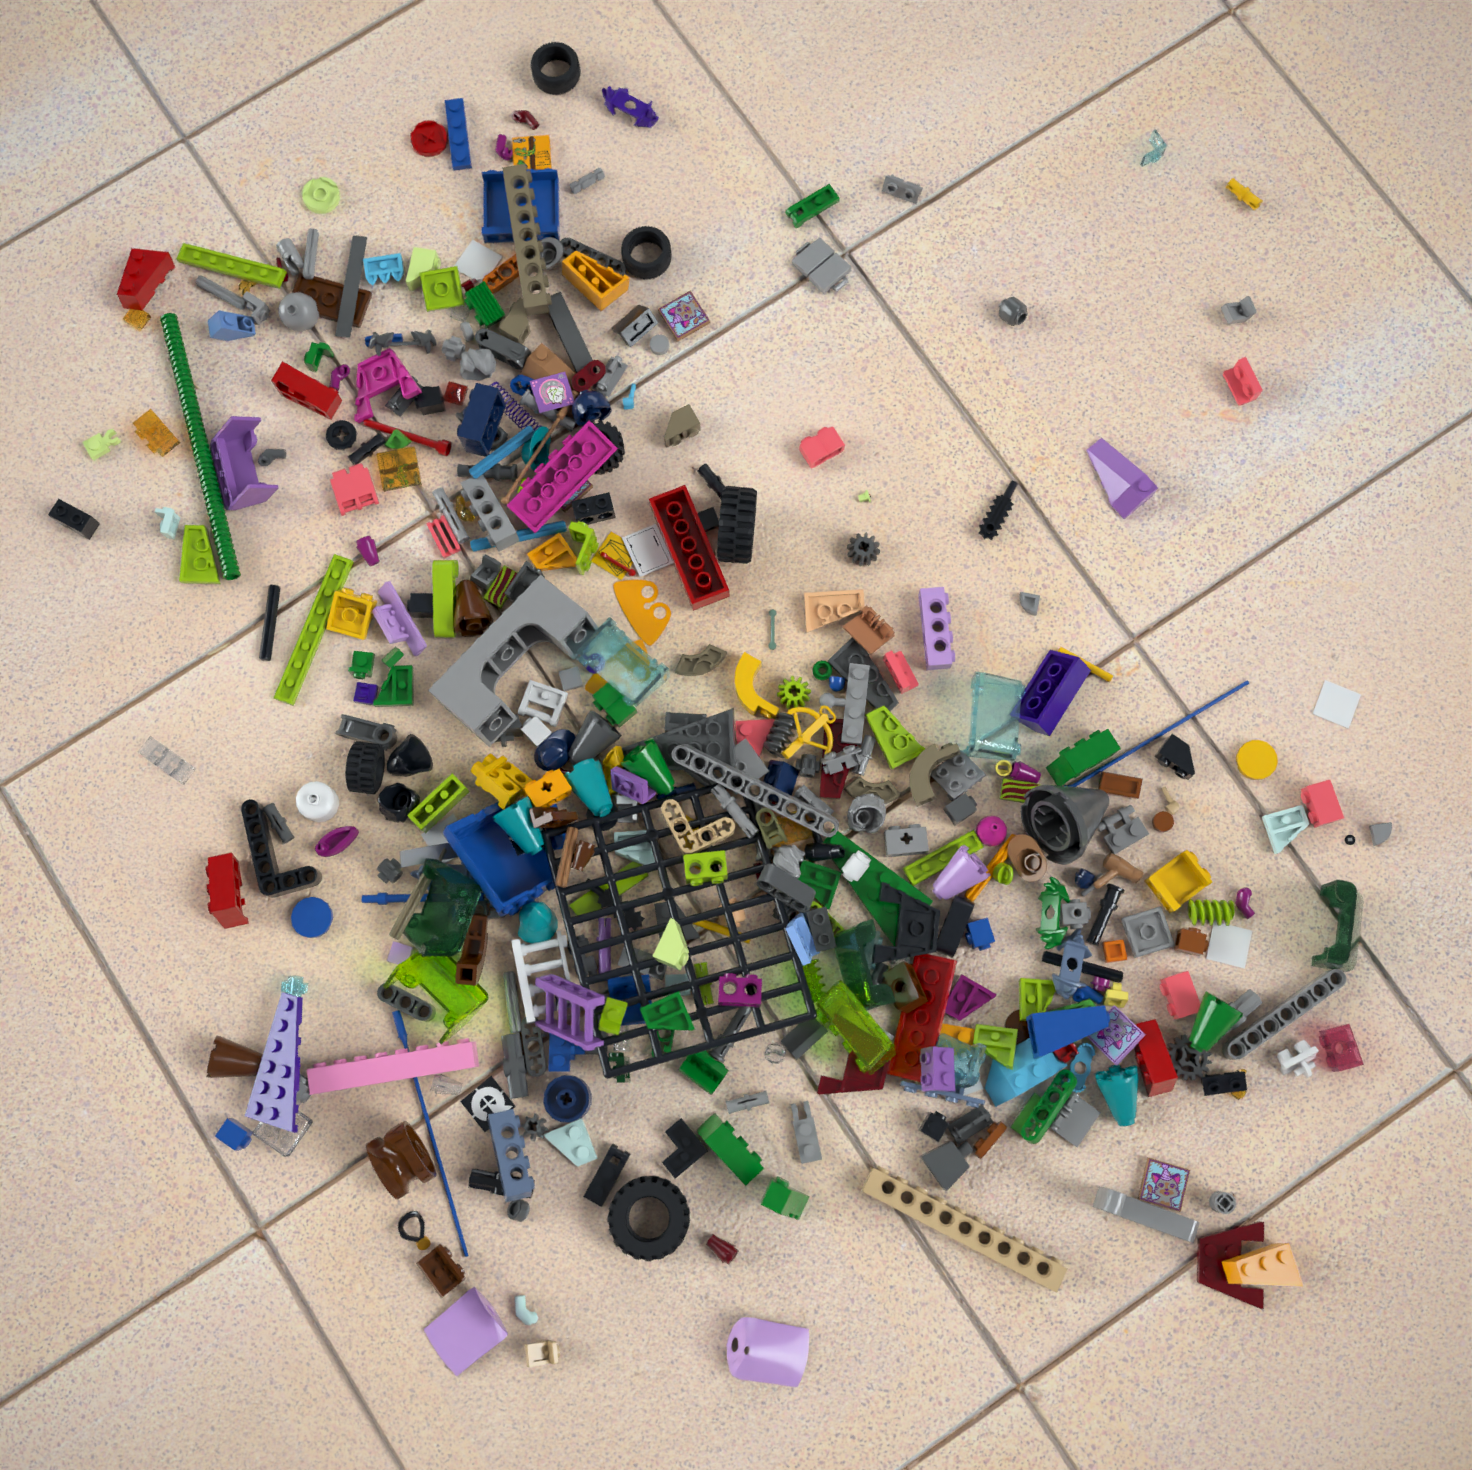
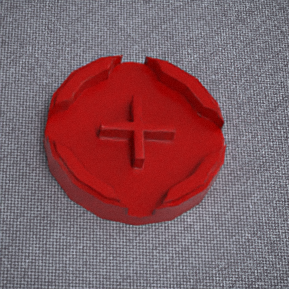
M425 120L415 126V129L410 134V141L414 150L419 155L434 157L446 149L448 135L444 126L433 120Z

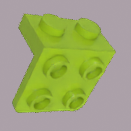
M571 521L568 529L573 541L583 544L576 561V567L579 574L584 575L585 571L588 572L592 563L590 558L592 553H596L599 543L597 542L594 529L589 528L584 522L578 521L575 523Z

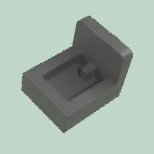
M485 554L482 557V564L472 573L470 581L487 590L499 574L501 563Z

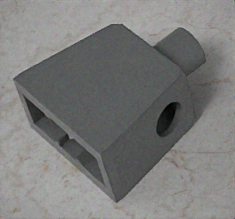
M949 1141L922 1154L920 1158L942 1189L947 1191L970 1167L964 1158L973 1153L974 1150L967 1141L959 1147H956L952 1141Z

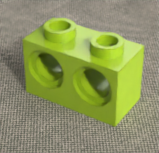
M725 850L683 855L686 884L699 886L703 882L709 881L712 884H719L728 879ZM714 864H719L722 869L719 872H713L710 867ZM697 866L701 869V872L699 874H692L690 869Z

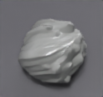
M470 348L468 352L463 351L461 353L460 375L463 379L481 381L490 378L495 372L496 360L491 350H471Z
M874 794L857 796L848 809L847 819L849 828L859 832L876 833L883 825L886 817L884 800Z
M784 844L781 847H772L775 853L773 865L798 879L801 875L800 865L803 862L805 852L794 844L792 846Z

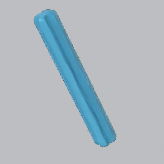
M527 426L469 469L471 476L477 479L531 439L535 432L531 426Z

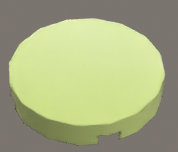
M319 177V179H311L305 184L302 190V197L306 207L311 212L326 214L338 206L340 191L334 181L326 177Z

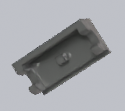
M526 561L506 590L505 595L507 599L514 603L518 596L540 575L545 578L540 569L536 570L532 567L531 563Z
M666 712L665 732L707 718V714Z

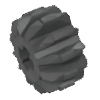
M866 532L864 537L859 533L856 535V539L851 537V544L847 545L849 550L847 555L848 557H853V563L859 561V566L861 567L863 562H866L869 566L871 560H877L876 555L880 554V549H878L880 543L874 542L875 536L868 538V533ZM860 547L867 549V552H864L863 549L860 550Z

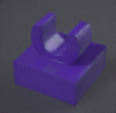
M357 682L353 701L359 704L373 705L378 686Z

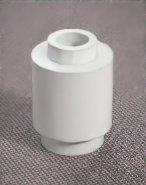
M858 850L856 854L853 853L841 868L844 872L842 875L851 882L853 880L858 881L870 866L871 859Z

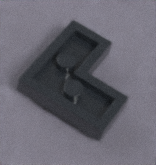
M682 1118L665 1131L678 1149L662 1163L675 1179L708 1152Z

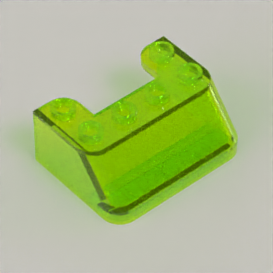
M841 979L815 1004L817 1017L823 1024L827 1022L830 1025L828 1028L835 1037L839 1035L844 1042L841 1044L848 1053L853 1052L856 1055V1065L863 1073L867 1071L869 1075H872L896 1055L895 1045Z

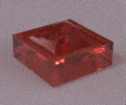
M449 381L443 400L463 406L468 387Z

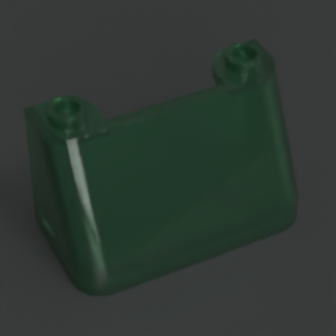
M426 858L422 872L426 878L433 880L422 912L413 913L403 934L422 956H454L462 948L482 890L473 879L437 859Z
M1337 879L1321 885L1320 895L1325 896L1329 900L1330 908L1339 909L1335 944L1325 947L1322 954L1312 956L1311 966L1349 972L1355 968L1357 963L1364 899L1353 883Z
M873 919L856 924L838 932L834 936L837 946L834 949L849 1005L857 1013L891 1006L896 1002L891 987L886 984L873 985L863 947H866V943L871 942L875 938L876 928Z

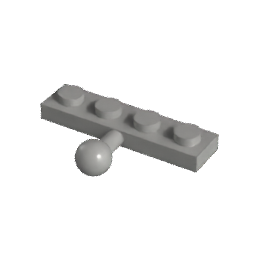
M849 664L846 699L835 698L831 693H824L819 699L821 706L825 705L829 708L833 706L845 707L841 743L861 745L870 665Z

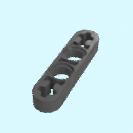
M564 238L560 241L563 247L562 256L566 258L574 251L580 253L588 252L590 254L589 257L596 261L600 259L605 260L606 264L604 267H610L611 264L613 271L614 269L618 270L621 268V272L617 273L622 276L627 274L624 263L572 238ZM569 245H571V249L568 248L567 250H565L564 246L568 247Z

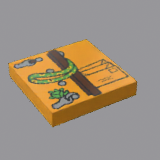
M549 135L512 138L514 165L525 164L526 169L533 170L552 169Z

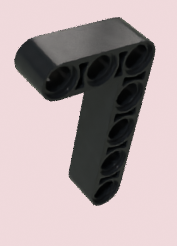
M252 799L244 801L241 806V812L260 892L268 897L275 898L319 885L322 880V874L312 866L279 873L267 817L262 810L264 807ZM256 805V812L254 814H250V808ZM261 825L260 832L254 834L255 826ZM261 844H265V851L259 853V846ZM269 863V871L263 873V866ZM314 871L315 876L313 880L307 881V874ZM294 877V884L288 887L287 880ZM274 883V890L268 893V885Z

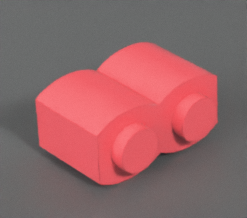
M833 426L829 428L824 427L817 432L816 436L804 438L799 446V451L812 469L844 451L845 444Z

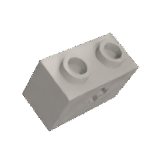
M921 824L908 825L909 828L901 829L900 826L888 827V830L884 832L886 857L927 854L929 848L926 827H921ZM904 836H907V839H911L908 845L905 844V841H901Z

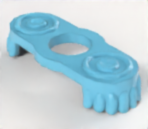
M1088 1043L1079 1045L1077 1048L1079 1054L1075 1055L1074 1060L1070 1064V1071L1077 1078V1085L1073 1090L1075 1093L1084 1091L1086 1088V1078L1091 1072L1090 1064L1092 1057L1095 1055V1049ZM1077 1062H1083L1086 1065L1085 1073H1076L1074 1067Z

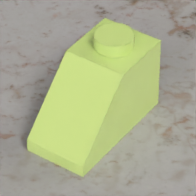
M413 247L406 278L409 290L414 291L422 285L419 272L440 269L441 259L438 257L436 250Z
M670 918L653 957L658 962L680 971L682 966H685L688 961L689 950L680 925Z

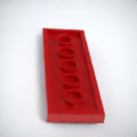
M930 954L914 957L913 968L928 1002L909 1013L901 1011L886 1074L921 1083V1049L932 1046L937 1047L957 964L956 960Z

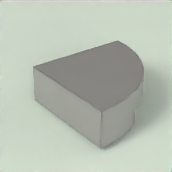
M1020 592L1019 599L1023 609L1029 614L1036 616L1040 595Z
M1392 822L1369 826L1373 846L1379 845L1389 838L1392 831Z

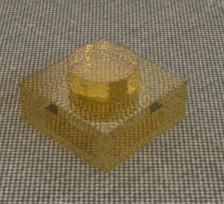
M130 309L123 317L127 324L139 332L151 319L150 314L144 310Z

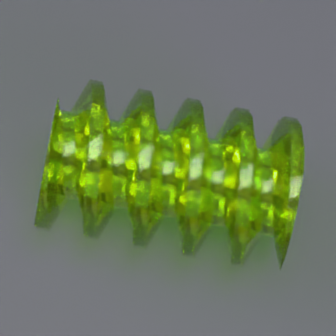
M812 959L811 963L803 966L813 1003L827 1000L823 999V997L828 994V991H821L826 986V983H819V980L824 977L817 974L822 969L815 966L819 959Z

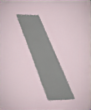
M449 843L400 851L401 868L438 861L443 848L447 849V852L442 860L458 856Z

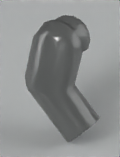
M266 449L258 458L259 465L268 466L276 458L286 459V449Z

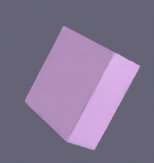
M393 941L387 961L408 968L414 947Z

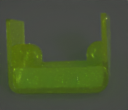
M431 943L398 964L383 987L386 989L398 980L405 987L411 989L421 985L448 1012L443 1019L447 1031L439 1040V1043L442 1045L474 1017L488 1001L489 996L486 990L478 983L476 986L455 984L457 962L441 946Z

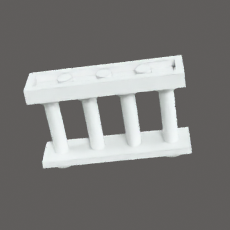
M560 930L556 931L557 939L525 945V943L520 944V939L511 940L527 1024L536 1022L535 1017L546 1013V1004L537 1006V1004L532 1005L531 997L537 993L544 992V990L535 985L533 986V984L528 985L527 976H531V973L563 967L565 979L570 981L564 947H568L566 935H561ZM559 947L561 959L529 965V963L524 964L523 956H526L527 953ZM556 1002L554 1003V1011H557ZM569 1003L567 1008L572 1009V1003Z

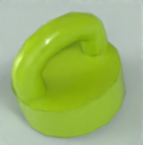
M1004 862L999 863L993 870V879L1001 884L1009 885L1013 879L1012 867Z

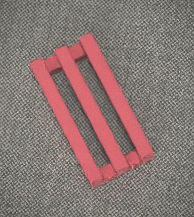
M442 515L440 519L437 520L436 518L433 520L434 522L426 524L445 559L461 551V548L445 516ZM441 523H444L456 548L452 549L440 526ZM435 526L449 550L446 553L433 529Z

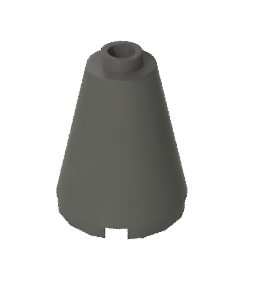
M590 711L568 751L570 756L568 760L573 765H576L583 760L593 759L619 740L622 735L614 726L611 727L606 719L595 711Z

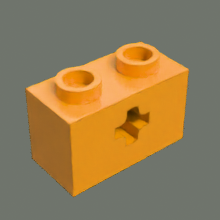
M560 769L546 772L543 778L538 781L532 780L525 785L523 795L524 797H529L532 807H551L570 796L572 788Z

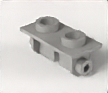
M892 174L891 176H885L882 192L917 204L923 188L920 187V184L917 185L909 181L906 183L903 179Z
M616 355L610 358L605 366V375L593 385L592 389L607 397L611 395L628 365L621 362L622 358Z
M850 745L844 747L843 751L839 753L829 752L825 754L824 758L820 759L823 765L826 764V766H823L825 774L829 773L831 775L842 771V762H845L847 769L860 765L864 759L862 754L858 753L862 752V750L858 746Z
M805 785L799 788L793 796L829 815L834 812ZM811 812L806 813L814 821H816L815 814Z

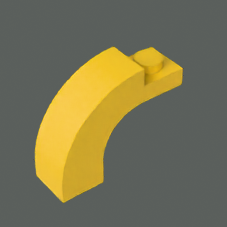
M744 652L735 670V690L739 702L753 716L760 710V714L765 718L776 719L780 709L758 696L753 688L754 678L762 667V662Z

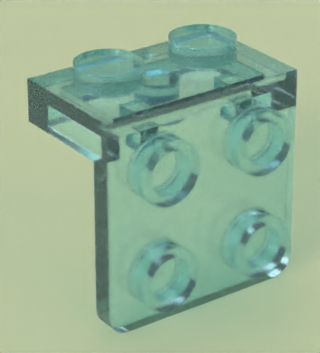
M940 1034L935 1047L954 1048L955 1085L962 1088L974 1086L980 1077L979 1069L985 1061L987 1046L981 1043L968 1045L947 1034Z

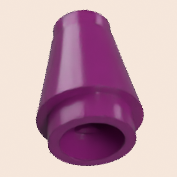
M365 536L356 541V548L369 567L380 562L375 540L371 536Z
M1014 761L1009 776L1013 780L1037 784L1040 780L1041 772L1021 761Z

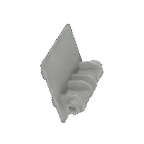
M960 750V755L946 760L931 773L933 779L948 793L947 796L951 801L957 799L964 792L966 793L968 789H971L978 781L981 782L982 778L986 776L962 750Z
M1072 1091L1049 1128L1078 1148L1101 1112Z

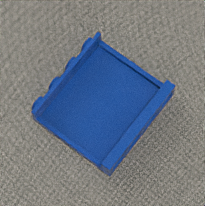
M526 169L531 171L532 183H529L530 188L534 189L535 200H532L533 206L536 205L538 217H535V223H539L541 234L538 235V241L548 237L560 241L559 177L557 169ZM489 170L482 172L484 181V227H482V236L484 243L514 242L503 171ZM526 238L524 241H529L532 238Z

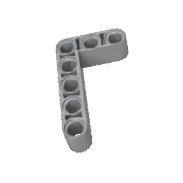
M1101 1186L1098 1187L1093 1207L1194 1243L1199 1226L1198 1221L1134 1199L1118 1191Z

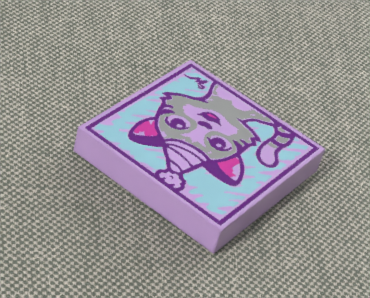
M1114 1005L1108 1011L1110 1016L1109 1027L1087 1037L1115 1065H1118L1146 1034Z

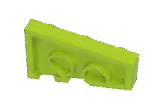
M184 525L179 582L182 584H220L207 528L204 525Z
M885 706L865 714L890 769L919 756L925 750Z

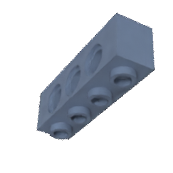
M513 1109L488 1114V1126L505 1202L531 1197L532 1189H535L533 1177H529L527 1171L530 1168L528 1156H524L522 1149L525 1148L523 1135L519 1136L518 1128L521 1127L519 1116L514 1114ZM509 1131L513 1136L504 1138L501 1133ZM513 1151L517 1154V1157L510 1159L506 1156V1153ZM512 1172H519L522 1177L515 1180L510 1174Z

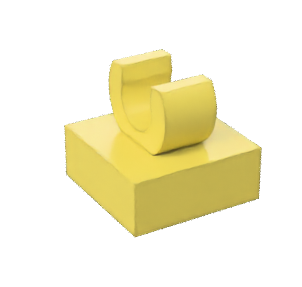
M1113 982L1110 990L1107 989L1103 998V1005L1112 1007L1115 1005L1119 1008H1124L1128 1001V992L1121 991V983Z

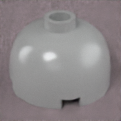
M301 292L286 295L281 300L278 308L282 323L289 329L297 332L312 329L317 323L319 311H317L316 301L309 295Z

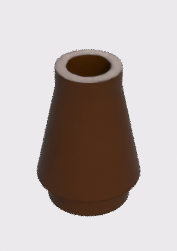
M580 840L575 847L571 868L583 872L595 853V845Z

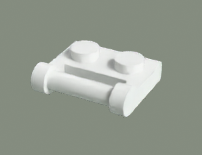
M530 680L518 714L531 717L537 716L540 720L556 727L568 693ZM532 702L554 710L553 715L529 708L528 704Z

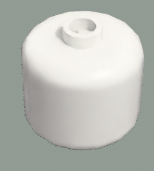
M319 781L309 782L298 791L296 807L310 821L317 823L326 822L337 813L339 798L336 792L325 783Z

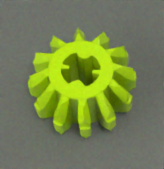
M791 676V682L785 678L783 679L784 685L779 684L778 689L781 691L777 693V697L781 698L780 704L787 702L786 709H789L791 705H794V708L798 707V704L801 707H805L804 701H810L808 695L811 694V689L807 688L808 682L801 684L802 677L794 681V676ZM791 690H795L797 696H793Z

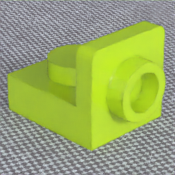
M607 997L598 1029L606 1033L618 1035L628 1003Z

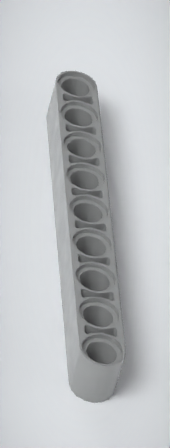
M680 744L672 750V758L676 763L823 836L832 837L839 829V822L835 817L688 744ZM680 748L685 749L687 752L685 759L680 758L678 755ZM698 757L704 759V768L697 766L696 759ZM718 766L723 769L724 774L722 777L715 775V767ZM733 776H739L742 779L741 786H736L733 783ZM752 785L759 786V795H754L751 792ZM770 794L778 796L779 802L777 804H772L769 801ZM789 803H794L797 806L798 810L796 813L788 811L787 805ZM811 812L815 814L816 821H807L806 813ZM832 822L835 829L830 832L825 830L824 823Z

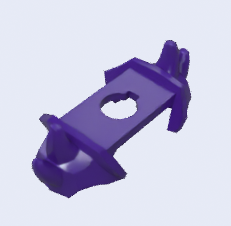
M608 86L607 89L602 88L605 106L612 115L616 114L614 108H617L636 118L633 125L637 127L651 128L658 121L659 117L651 108L653 101H650L648 104L629 95L628 88L619 87L617 90H612L611 86ZM632 101L635 103L636 108L628 109L625 107V103Z

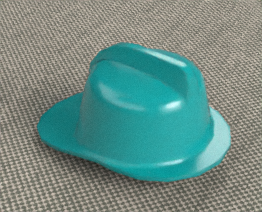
M539 427L534 432L532 438L524 443L521 456L525 464L528 463L549 431L547 427ZM551 435L530 467L533 471L541 463L546 465L549 462Z

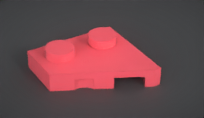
M774 719L736 721L737 744L746 738L760 757L764 747L763 743L767 741L766 737L770 733V728L774 725Z

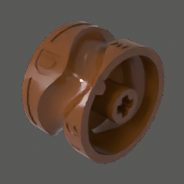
M403 1121L391 1128L385 1134L384 1140L381 1137H377L366 1144L369 1160L378 1178L390 1195L397 1200L409 1193V1185L412 1180L418 1179L425 1184L437 1175L429 1152L417 1132L407 1121Z

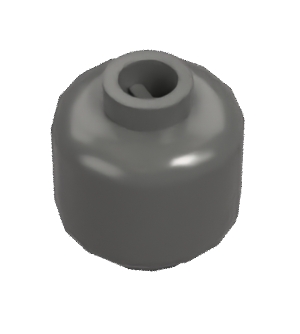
M1009 297L1000 303L999 317L1011 326L1020 325L1027 318L1026 305L1016 297Z

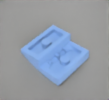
M800 912L788 923L785 929L804 966L811 963L812 956L819 954L820 951L816 952L806 913Z

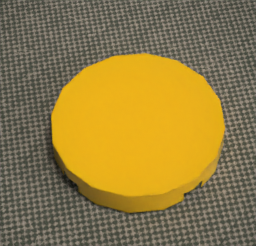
M1251 740L1239 748L1236 755L1237 768L1241 774L1251 780L1265 779L1276 770L1278 764L1277 754L1269 743L1262 740Z

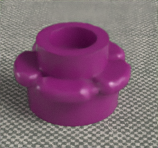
M1094 976L1093 981H1090V984H1094L1093 989L1105 992L1106 988H1111L1109 987L1110 980Z

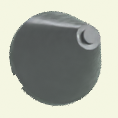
M1039 785L1024 795L1026 800L1025 804L1021 805V820L1026 834L1034 838L1039 847L1048 854L1046 859L1057 864H1069L1084 854L1109 806V796L1101 789Z

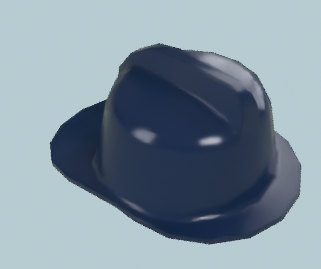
M560 729L544 740L534 753V761L537 767L545 771H554L563 767L570 757L568 751L576 738L574 733L570 730Z

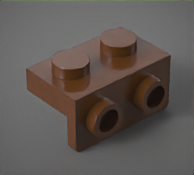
M439 1244L416 1264L438 1295L443 1298L466 1278L464 1276L465 1271L461 1265L455 1264L452 1260L450 1250L446 1246L443 1247Z

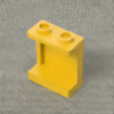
M1187 849L1144 880L1169 914L1176 911L1182 904L1213 883L1210 879V873L1205 868L1202 869L1198 864L1196 855Z

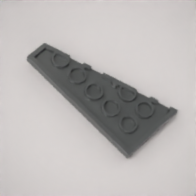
M734 708L651 737L656 741L669 770H690L676 763L672 758V750L680 744H688L736 768ZM645 740L623 747L624 757L638 745L639 747L645 746ZM680 748L678 755L680 758L685 759L687 752L685 749ZM698 757L696 764L698 767L704 768L705 761L703 758ZM717 766V767H715L714 770H723V769H722L721 767H718V766Z

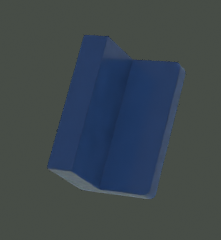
M770 760L768 765L769 772L765 774L763 782L792 796L799 771H796L794 766L784 761ZM776 794L769 795V801L779 802Z

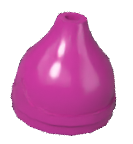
M987 816L982 818L977 824L976 834L984 845L997 846L1005 840L1007 827L999 817Z

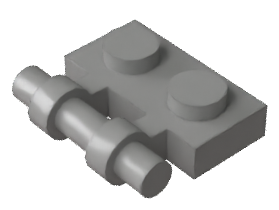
M1132 805L1125 808L1121 807L1112 816L1104 817L1097 827L1099 832L1104 829L1108 831L1109 834L1104 836L1103 840L1113 854L1122 851L1149 835L1139 817L1132 821L1129 818V815L1135 812ZM1122 820L1124 825L1115 829L1113 824Z

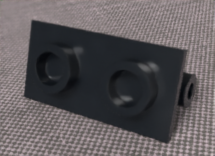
M1237 1070L1236 1072H1228L1221 1075L1204 1074L1205 1076L1201 1078L1204 1096L1247 1090L1245 1071L1239 1072Z

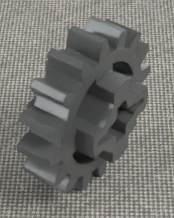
M1186 1034L1181 1035V1040L1178 1037L1173 1038L1175 1044L1168 1043L1169 1048H1171L1168 1053L1177 1076L1182 1075V1080H1187L1189 1076L1191 1081L1195 1080L1196 1076L1202 1078V1071H1209L1206 1064H1212V1061L1207 1059L1212 1053L1205 1050L1201 1053L1194 1048H1189L1185 1043L1192 1044V1042L1189 1041ZM1176 1050H1177L1178 1055H1177V1059L1175 1060V1053H1176ZM1187 1054H1191L1192 1056L1189 1058L1190 1061L1185 1060ZM1186 1066L1192 1072L1184 1071L1181 1067Z

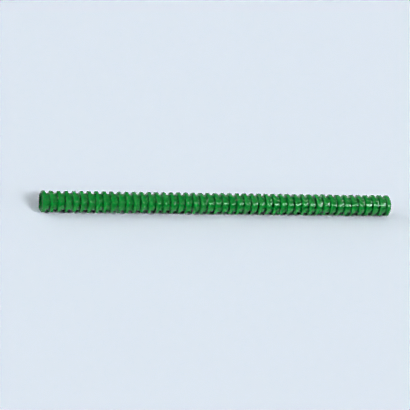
M166 313L160 317L161 326L163 327L162 330L165 342L167 343L169 358L171 359L174 379L181 407L183 408V416L187 424V432L191 440L190 444L193 456L195 457L197 472L199 473L198 477L200 484H202L201 489L206 501L205 505L207 506L206 510L209 522L211 523L212 533L214 534L213 538L215 545H217L216 550L218 551L219 562H221V571L225 580H234L241 576V572L236 560L235 549H233L234 544L229 532V523L226 521V511L224 510L225 507L221 499L222 495L219 483L217 482L218 479L214 471L215 467L213 466L214 463L208 439L206 438L207 434L202 422L203 418L185 352L183 337L181 336L179 321L177 320L178 317L174 313Z

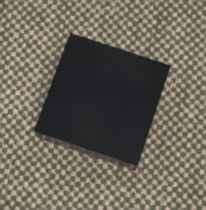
M714 507L697 513L705 532L719 527V519Z

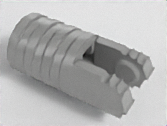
M290 238L282 239L277 243L276 248L290 273L295 276L299 273L298 267H304V262Z

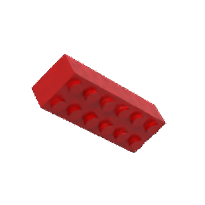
M686 485L649 498L650 508L692 610L700 609L730 597L728 585Z

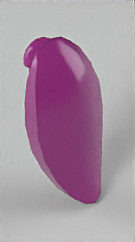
M344 826L328 832L315 846L316 853L322 857H331L339 854L355 840L359 830L354 826Z

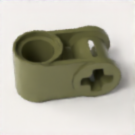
M768 808L760 809L756 814V820L768 849H771L773 845L779 842H787L786 834L776 814ZM768 812L771 814V821L765 824L762 822L761 817L764 813Z

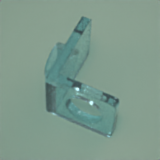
M1157 130L1152 131L1149 139L1155 150L1144 155L1140 164L1142 167L1151 162H1157L1166 150L1167 145ZM1155 138H1157L1159 146L1157 145Z

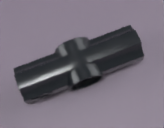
M472 1169L468 1187L491 1191L490 1193L504 1196L499 1171L489 1172ZM510 1174L511 1177H512L513 1179H515V1180L521 1178V1177L513 1176V1174ZM532 1189L531 1197H527V1198H530V1199L532 1198L534 1189Z

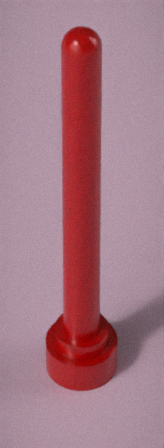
M370 419L363 421L364 426L388 434H392L394 430L398 429ZM398 429L411 441L434 448L440 455L448 456L451 451V441L445 439L435 441Z

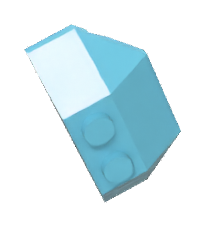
M1028 1038L1016 1045L1013 1070L1008 1069L994 1059L992 1060L985 1090L996 1107L1053 1076L1066 1067L1067 1063L1060 1062L1053 1052L1034 1059L1031 1041Z

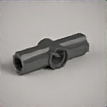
M520 1033L501 1036L504 1052L503 1069L508 1081L510 1099L529 1096L526 1081L527 1066L525 1056L522 1053Z

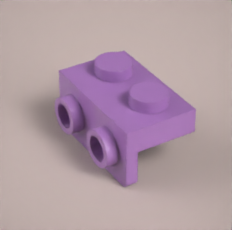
M932 1046L921 1049L922 1091H955L954 1048Z

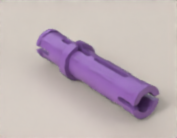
M598 918L599 937H597V941L612 938L611 918L605 919V926L604 918ZM611 947L599 950V973L611 970Z

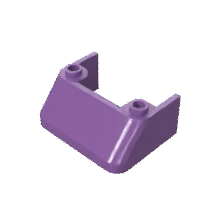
M231 416L211 440L210 451L226 510H239L264 503L278 490V485L259 483L251 450L257 444V436L254 433V429L261 422V417Z

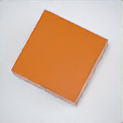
M1124 939L1102 942L1105 963L1127 960Z

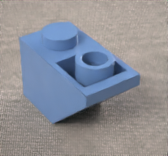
M218 310L208 320L210 338L231 341L256 335L254 320L250 316Z

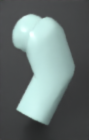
M525 1295L515 1296L516 1316L525 1325L535 1324L538 1321V1315L536 1312H530L526 1308Z

